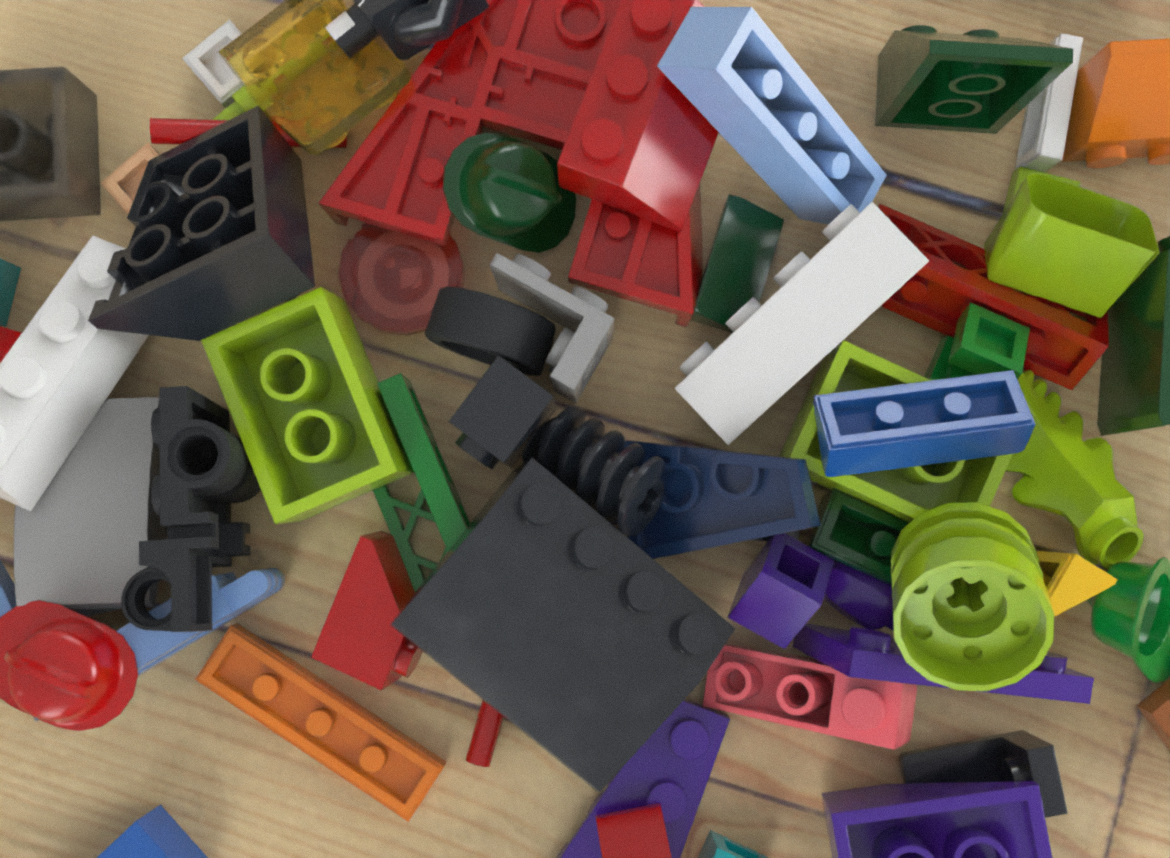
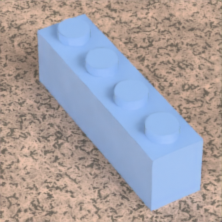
M752 7L690 8L657 67L799 219L830 224L851 204L861 213L875 198L887 176L886 173Z

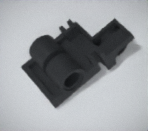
M188 386L159 388L160 408L154 409L151 417L152 438L156 447L160 449V475H156L153 479L151 499L155 513L160 516V526L167 527V539L139 541V565L149 567L137 572L126 583L121 597L122 610L131 624L143 630L171 632L212 631V568L232 566V557L251 555L250 546L245 545V534L250 533V524L231 522V503L250 500L261 491L241 438L230 433L229 411ZM165 580L171 585V612L164 618L156 619L148 613L145 607V595L152 584Z

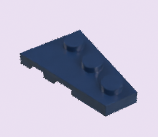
M625 440L624 449L633 443H638L644 448L645 457L643 464L655 456H659L666 463L665 473L661 480L664 486V496L656 515L645 530L636 536L627 537L652 559L821 526L806 459Z

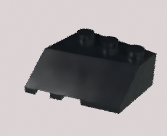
M259 106L148 161L127 217L135 226L127 249L113 253L107 269V273L116 281L108 301L106 299L95 301L88 321L97 329L200 341L279 303L292 300L301 293L315 287L301 159Z

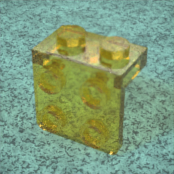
M285 0L218 52L266 116L312 155L341 143L348 135L349 130L371 112L390 104L397 97L399 90L407 85L412 77L403 61L373 41L351 59L348 58L325 28L347 10L342 0Z

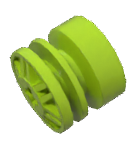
M978 502L946 503L920 513L901 530L891 551L894 640L905 661L929 681L959 691H990L1014 684L1040 666L1053 643L1054 612L1048 590L1043 582V572L1039 565L1040 561L1037 551L1027 530L1009 514Z

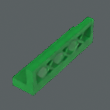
M400 373L378 382L377 385L421 490L414 506L393 498L387 484L373 490L390 533L395 539L412 586L416 592L426 580L421 565L432 570L438 565L434 561L416 555L410 542L419 516L435 522L446 546L440 561L469 526L470 521L412 383ZM425 501H427L431 512L423 510ZM396 507L411 512L406 527H404Z

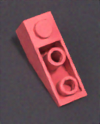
M725 644L707 671L703 706L895 750L910 742L917 685L848 677L813 657Z

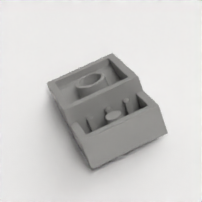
M159 397L106 399L32 511L15 505L14 580L16 606H23L29 602L41 600L60 604L69 609L122 608L121 597L126 583L137 572L149 567L139 565V541L163 540L167 536V527L160 526V516L155 513L151 499L153 479L156 475H160V449L154 444L151 433V417L154 409L160 408ZM159 581L152 584L145 595V607L155 606Z

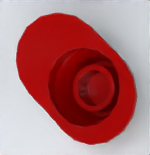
M41 600L32 601L23 606H16L1 616L0 698L10 706L58 728L84 731L102 727L119 716L134 696L138 679L135 653L124 636L106 624L93 620L60 604Z

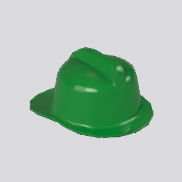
M1162 557L1155 564L1125 561L1115 563L1106 571V573L1117 579L1115 585L1087 599V602L1092 607V633L1102 643L1132 658L1144 676L1152 682L1159 683L1165 681L1170 676V562L1168 558Z

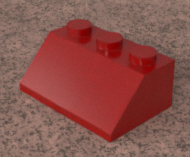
M621 0L557 162L559 187L681 232L719 132L657 65L690 8L705 6L699 0Z

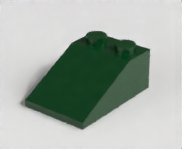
M925 25L910 26L901 31L894 30L878 55L875 126L997 134L1073 63V49L1023 38L999 37L996 31L988 29L972 30L963 35L937 33L935 28Z

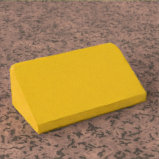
M1037 551L1040 561L1039 565L1043 572V582L1048 590L1054 617L1115 585L1117 581L1116 578L1077 554Z

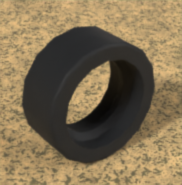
M447 286L439 290L425 336L429 341L470 359L491 365L499 355L523 374L539 376L542 373L556 329L555 324L544 316L515 303L482 292Z

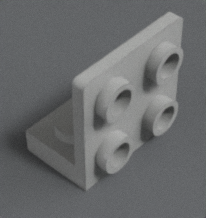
M496 253L489 266L499 290L565 327L552 347L546 363L550 364L549 372L552 373L550 378L554 392L576 404L612 341L615 318L605 313L609 305L597 295L581 287L574 286L571 293H568L547 280L551 273L536 261L522 254H516L513 261Z

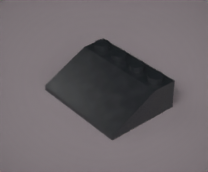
M533 458L509 474L390 623V626L598 792L611 781L700 683L736 629Z

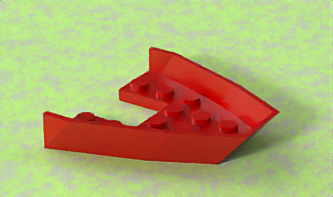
M486 0L489 5L488 9L457 28L450 38L435 43L318 204L336 224L347 226L349 218L446 246L455 216L449 210L443 192L444 168L452 151L466 138L481 134L483 127L563 150L621 0ZM700 183L681 232L591 199L569 271L568 283L676 314L675 324L687 327L694 314L703 274Z

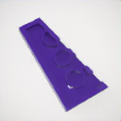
M806 623L793 640L792 647L848 677L948 688L927 680L905 661L894 637L884 632L855 627L845 630ZM1047 652L1040 666L1017 683L990 691L978 692L1090 704L1094 678L1067 668L1068 658L1066 656Z
M684 699L611 779L604 791L601 790L589 808L587 816L569 843L564 845L556 858H602L596 815L657 803L661 804L671 857L680 858L728 727L729 716Z

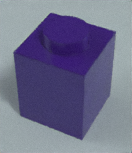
M786 533L772 535L743 574L727 617L785 649L822 605L834 560Z

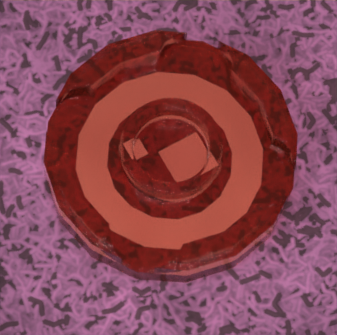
M365 222L361 225L362 229L354 235L353 239L348 240L341 253L338 276L345 300L362 321L383 333L410 336L425 332L440 288L447 286L463 288L465 268L457 243L450 234L446 246Z

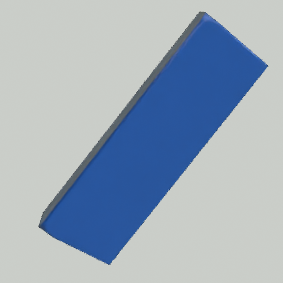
M1013 370L814 395L813 399L821 461L826 477L1015 454L1025 449L1036 425Z

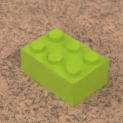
M320 287L201 340L275 524L303 521L414 473L377 385L376 375L343 298Z
M843 340L823 358L779 456L806 459L811 481L830 490L834 488L910 523L920 513L946 503L978 502L990 506L1013 454L826 477L821 461L813 405L814 395L931 381Z

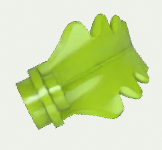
M1031 370L1022 372L1017 380L1036 425L1025 449L1012 455L1006 472L1023 474V477L1011 490L1014 499L1021 505L1065 517L1073 527L1078 553L1090 563L1100 564L1104 568L1109 569L1115 563L1130 561L1139 551L1144 535L1142 530L1137 527L1134 496L1115 478L1111 445L1101 437L1083 441L1082 416L1078 412L1072 411L1059 418L1061 406L1059 394L1052 391L1044 398L1047 390L1046 382L1043 379H1037L1033 382L1034 373Z

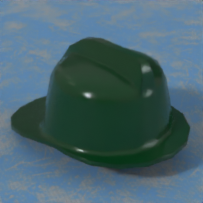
M483 133L466 138L452 151L444 168L443 192L449 210L460 224L480 236L522 251L544 252L555 248L568 235L575 219L576 196L574 192L559 187L557 160L529 144L505 135Z

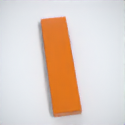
M238 623L229 627L195 678L196 681L408 822L447 763Z

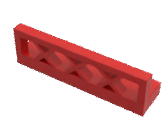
M879 203L878 208L929 260L925 266L887 299L881 307L953 338L958 318L970 302L1030 328L1023 369L1026 371L1031 370L1035 375L1069 390H1073L1109 347L1108 311L1102 318H1098L1048 301L1047 299L1026 293L1022 294L1012 288L994 283L987 276L985 249ZM951 260L962 264L965 268L955 265ZM1068 311L1086 318V321L1072 316Z

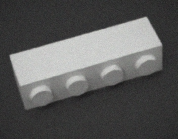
M873 202L861 213L852 204L849 205L822 231L830 240L824 248L811 260L802 251L796 255L773 278L781 288L770 299L761 305L754 297L751 298L725 323L734 333L716 350L708 342H705L679 367L687 377L675 387L676 391L727 445L735 440L929 262L918 248Z
M96 236L90 238L0 363V498L29 511H32L149 336L97 329L88 321L95 301L103 299L108 301L116 281L107 273L113 253L126 249Z

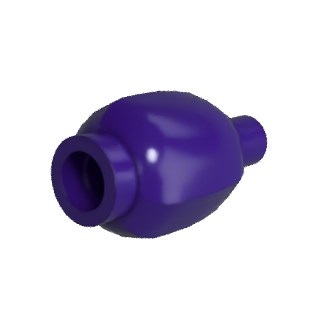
M831 558L834 560V564L824 595L826 602L842 615L866 629L878 630L887 627L894 631L892 586Z

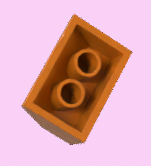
M1170 38L1109 42L1078 70L1062 162L1086 161L1087 168L1099 169L1120 165L1126 162L1127 158L1148 157V164L1150 165L1170 164Z

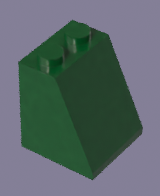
M1170 236L1157 242L1160 253L1108 309L1109 347L1102 354L1097 419L1101 436L1162 427L1170 424Z

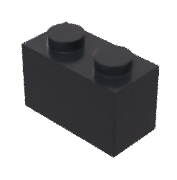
M498 355L448 422L463 432L455 444L480 463L493 470L499 460H501L507 466L513 468L522 456L526 444L535 430L548 421L557 408L554 396Z

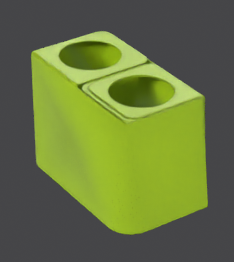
M1037 172L1027 174L984 243L989 280L1098 318L1103 317L1114 302L1160 253L1151 220L1141 209L1123 201Z

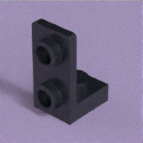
M1020 730L903 752L899 756L904 784L1035 781L1039 784L1045 818L1068 814L1054 745L1026 731Z

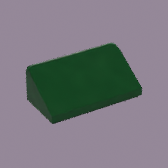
M732 194L728 195L703 272L691 321L734 333L725 323L751 298L754 297L760 303L784 219L742 197Z
M832 489L821 499L817 511L821 526L813 528L809 547L892 586L891 551L901 530L909 522L840 490Z

